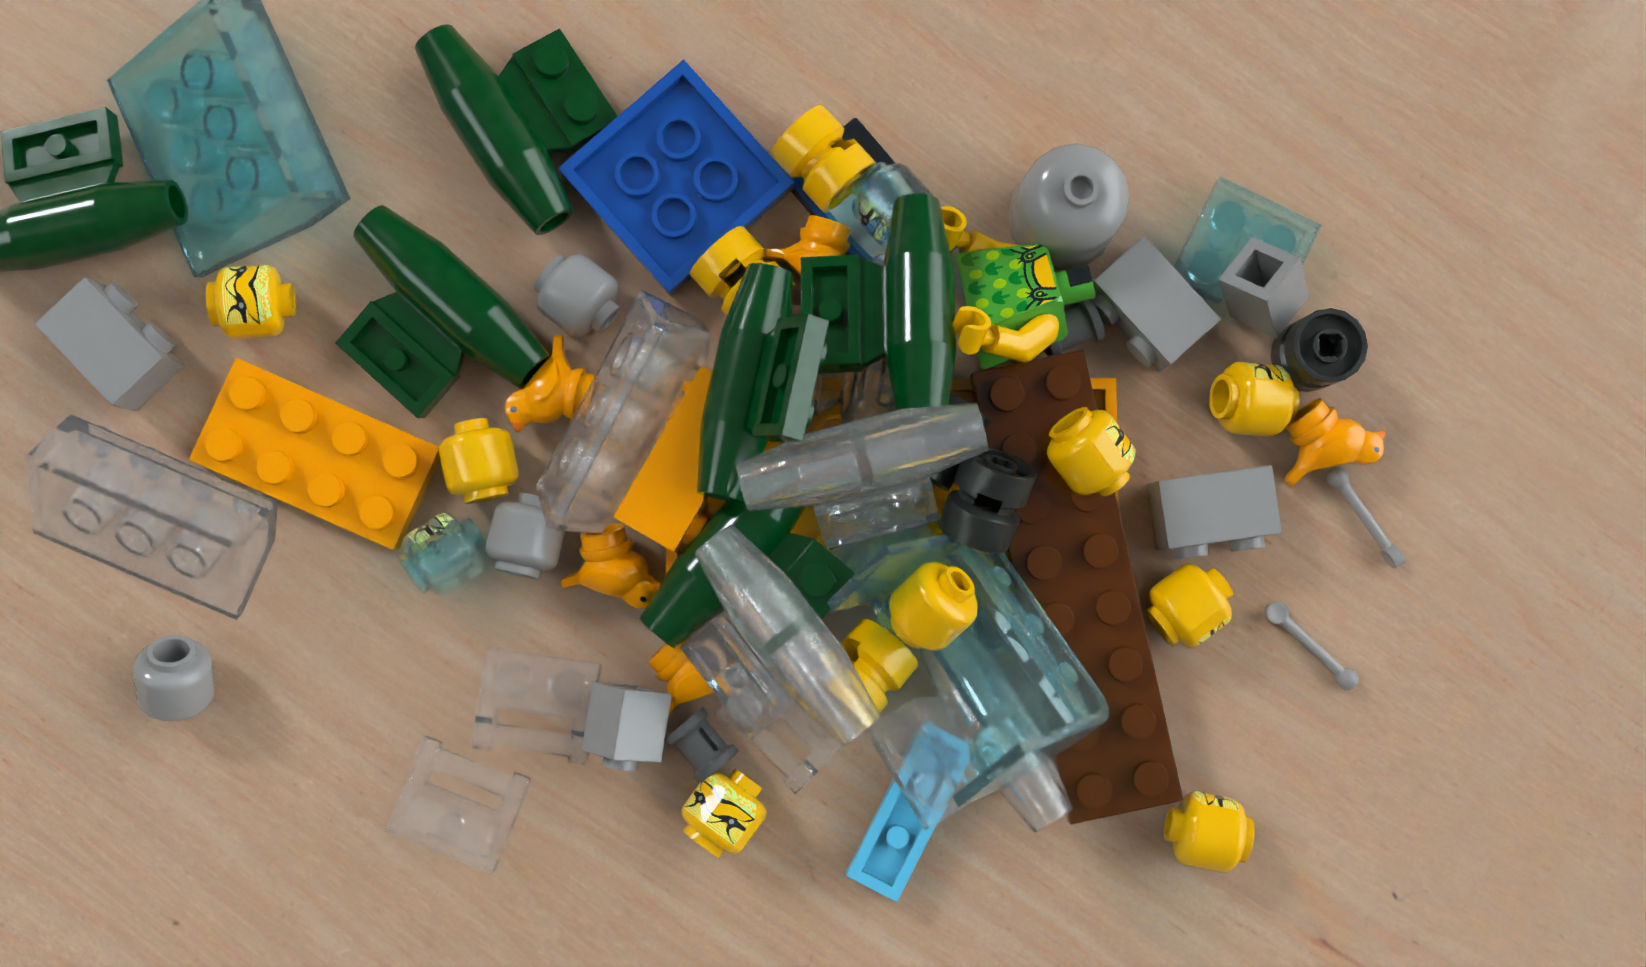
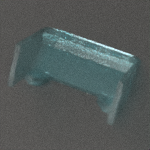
M946 534L885 545L827 603L833 612L869 603L878 624L896 635L890 621V596L922 564L938 562L949 567L955 566L963 570L971 578L978 603L976 619L946 648L932 651L983 728L969 741L971 765L978 776L952 796L958 807H961L1010 786L1089 735L1108 719L1109 708L1099 688L1004 552L990 553L976 550L956 542Z

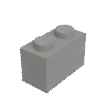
M1145 236L1139 239L1093 281L1095 298L1091 300L1097 308L1102 322L1108 326H1112L1115 323L1128 337L1129 341L1126 342V346L1130 353L1145 367L1149 368L1153 365L1159 372L1176 361L1221 320Z
M84 277L45 313L35 325L111 405L137 411L185 365L171 351L176 346L172 338L153 322H149L146 325L133 312L138 307V304L123 288L114 282L106 286Z
M1272 465L1160 480L1147 484L1156 549L1173 548L1175 559L1209 555L1208 543L1229 541L1231 552L1265 547L1264 536L1282 533Z

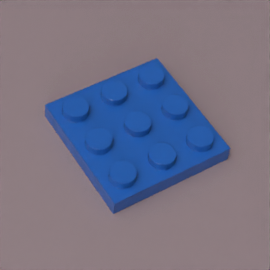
M684 59L558 168L563 177L670 297L692 278L689 273L693 265L717 240L738 226H744L747 230L795 188L794 181Z

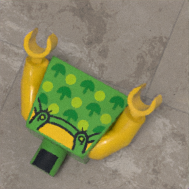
M942 206L941 212L950 251L956 246L959 247V254H955L966 306L958 310L952 325L955 333L960 335L957 343L962 352L968 355L978 352L981 369H986L1011 359L1029 362L1049 345L1064 340L1068 335L1064 306L1095 298L1089 266L1084 265L1055 272L1047 247L1038 243L1017 245L1000 242L974 229L965 232L967 220L964 214L954 207Z

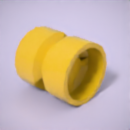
M820 104L803 114L782 134L773 146L770 155L791 178L802 177L804 179L802 190L822 212L827 213L847 199L869 177L877 163L855 139L847 141L842 139L845 128Z
M738 226L709 247L693 265L689 274L710 298L721 297L723 299L721 309L727 316L742 280L741 278L734 284L731 279L744 267L747 268L750 263L780 266L775 261L764 262L762 260L764 248L744 226ZM793 281V290H794V288L796 287V283Z
M862 618L840 644L843 655H831L809 682L817 695L835 712L857 727L867 729L888 704L885 695L886 691L897 692L918 667V662L912 652L890 631L876 622Z

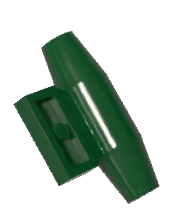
M440 25L425 33L415 44V51L441 111L489 185L535 235L549 233L561 226L572 216L574 211L548 153L576 152L618 117L561 29L559 28L512 53L511 59L499 76L452 25Z
M107 107L0 131L5 183L9 185L20 201L0 210V272L38 270L125 250L179 227L188 220V207L185 196L174 180L114 182L119 168L123 167L118 116Z
M911 193L897 198L893 203L883 266L859 257V254L801 257V315L811 314L829 321L825 337L827 354L818 374L862 372V369L886 358L899 424L908 428L925 429L940 426L947 420L956 358V333L952 325L955 319L954 273L939 200L930 194Z
M384 205L372 209L358 223L353 233L354 239L396 292L375 301H370L335 344L416 418H425L460 378L459 374L464 354L520 389L529 382L538 369L550 358V354L508 301L441 241Z
M763 263L748 264L722 326L701 417L697 493L701 495L743 503L767 442L803 441L805 430L812 421L814 414L812 397L818 371L822 367L827 354L825 337L829 321L811 314L791 316L793 274L781 267Z
M794 443L788 445L754 474L744 502L725 501L704 525L700 533L677 556L639 619L666 644L676 648L729 604L738 628L783 666L859 578L816 539L790 533L827 472Z

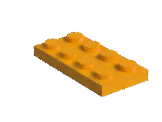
M235 358L188 460L389 549L399 550L440 461L439 446L251 363Z

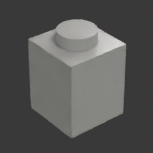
M1253 237L1250 238L1219 278L1230 317L1275 338H1278L1309 297L1301 258Z
M592 681L582 750L604 757L602 766L617 770L636 771L638 761L661 762L672 694L639 685Z

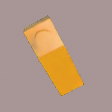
M702 365L613 516L676 553L680 552L684 544L688 545L709 521V518L702 514L707 505L708 496L697 493L701 417L712 373L711 370Z

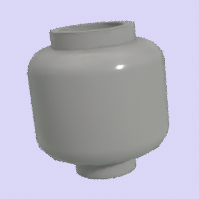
M577 253L567 258L563 255L556 256L543 269L534 285V290L539 293L537 307L540 313L573 337H582L593 329L599 334L603 333L612 324L620 311V307L614 303L619 290L617 280L583 254Z
M519 493L517 502H503L497 505L485 547L487 555L491 559L496 560L494 569L517 576L539 579L541 571L547 572L555 568L566 531V521L558 513L550 511L553 503L552 500L533 494Z
M181 635L164 636L143 648L136 656L132 670L135 695L140 709L149 717L162 721H181L192 718L204 711L212 702L215 691L213 660L208 649L198 641Z

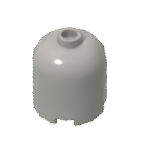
M1075 143L1051 149L1035 160L1011 196L1009 209L1011 237L1017 245L1038 243L1047 247L1053 267L1067 269L1089 264L1103 254L1125 221L1129 203V191L1125 174L1114 158L1097 147Z

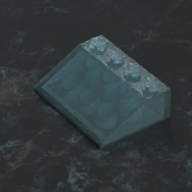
M261 0L198 1L107 79L150 179L174 180L185 196L188 207V220L185 224L174 228L173 231L194 277H204L315 225L351 199Z

